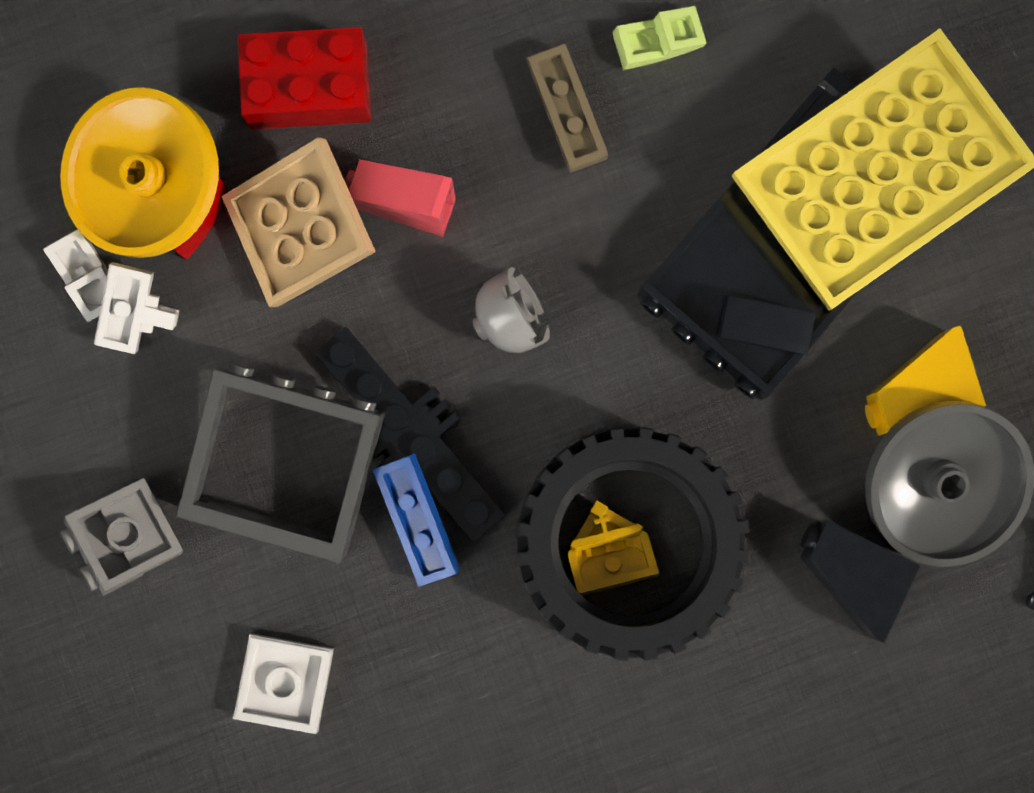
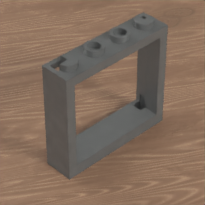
M230 363L228 368L214 369L176 517L340 563L346 557L349 550L385 412L375 409L376 403L366 401L364 398L352 397L351 402L334 398L336 391L325 387L311 385L310 391L294 387L295 380L286 376L270 374L269 379L253 375L254 368L246 365L241 366ZM229 387L363 425L334 534L201 497Z

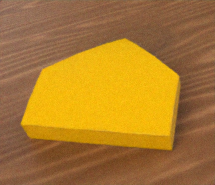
M596 501L577 537L572 541L567 554L577 592L584 596L658 577L659 571L648 533L643 531V526L630 522L609 510L608 506Z

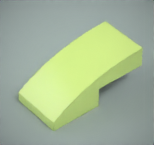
M695 6L659 12L653 20L620 25L612 32L623 70L667 60L706 45V39Z

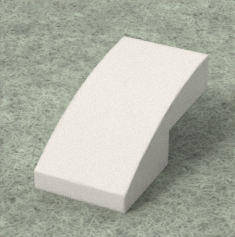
M76 229L49 244L43 250L66 283L64 288L86 321L89 322L100 314L108 270L92 243Z

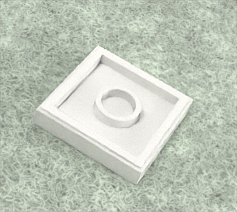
M250 634L233 719L317 734L334 648Z

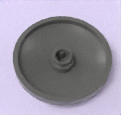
M942 401L929 404L899 420L884 435L876 447L868 466L865 481V498L869 516L885 541L908 559L935 567H952L968 564L998 549L1012 536L1021 524L1033 495L1034 463L1028 444L1019 430L1008 419L993 410L966 401Z

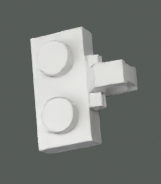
M114 262L109 264L94 339L95 345L135 354L139 348L142 332L151 333L153 326L169 330L174 329L177 325L180 310L158 305L160 297L150 294L154 272Z

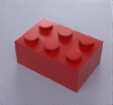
M362 27L238 34L241 115L251 130L371 123L368 51Z

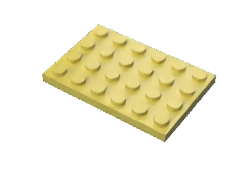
M939 28L732 174V178L827 310L830 311L1034 168V155Z

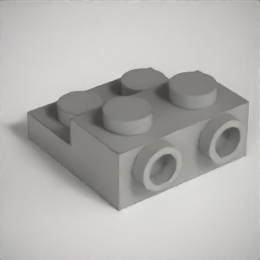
M144 478L66 515L64 523L67 528L60 531L71 554L80 551L87 564L80 568V571L91 591L99 588L103 596L136 580L147 571L183 553L181 545Z

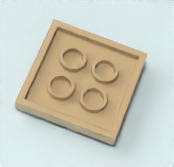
M317 137L222 196L269 307L281 306L376 252L326 139Z

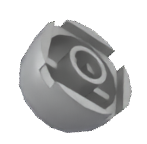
M510 267L492 277L478 291L475 302L477 317L473 319V325L478 336L483 341L488 339L495 347L508 353H522L546 343L550 339V330L548 324L543 327L540 326L537 314L541 315L544 311L534 290L522 274L514 278L515 268Z

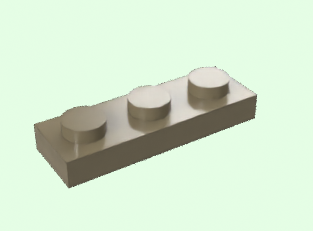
M566 44L527 57V64L569 172L572 173L607 160L609 154Z

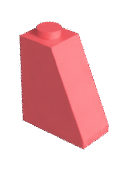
M359 159L356 171L350 170L348 172L345 183L357 210L441 237L444 236L456 200L452 178Z

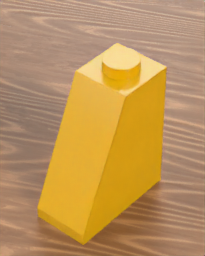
M957 326L938 334L866 396L868 404L865 405V414L869 425L873 429L876 428L879 436L886 434L899 420L909 413L929 404L942 401H966L986 406L962 327Z

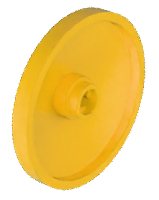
M124 89L107 95L96 102L82 115L67 140L61 162L62 196L74 225L94 245L118 255L134 258L153 257L180 246L201 226L215 198L219 164L216 146L207 125L188 104L156 89Z

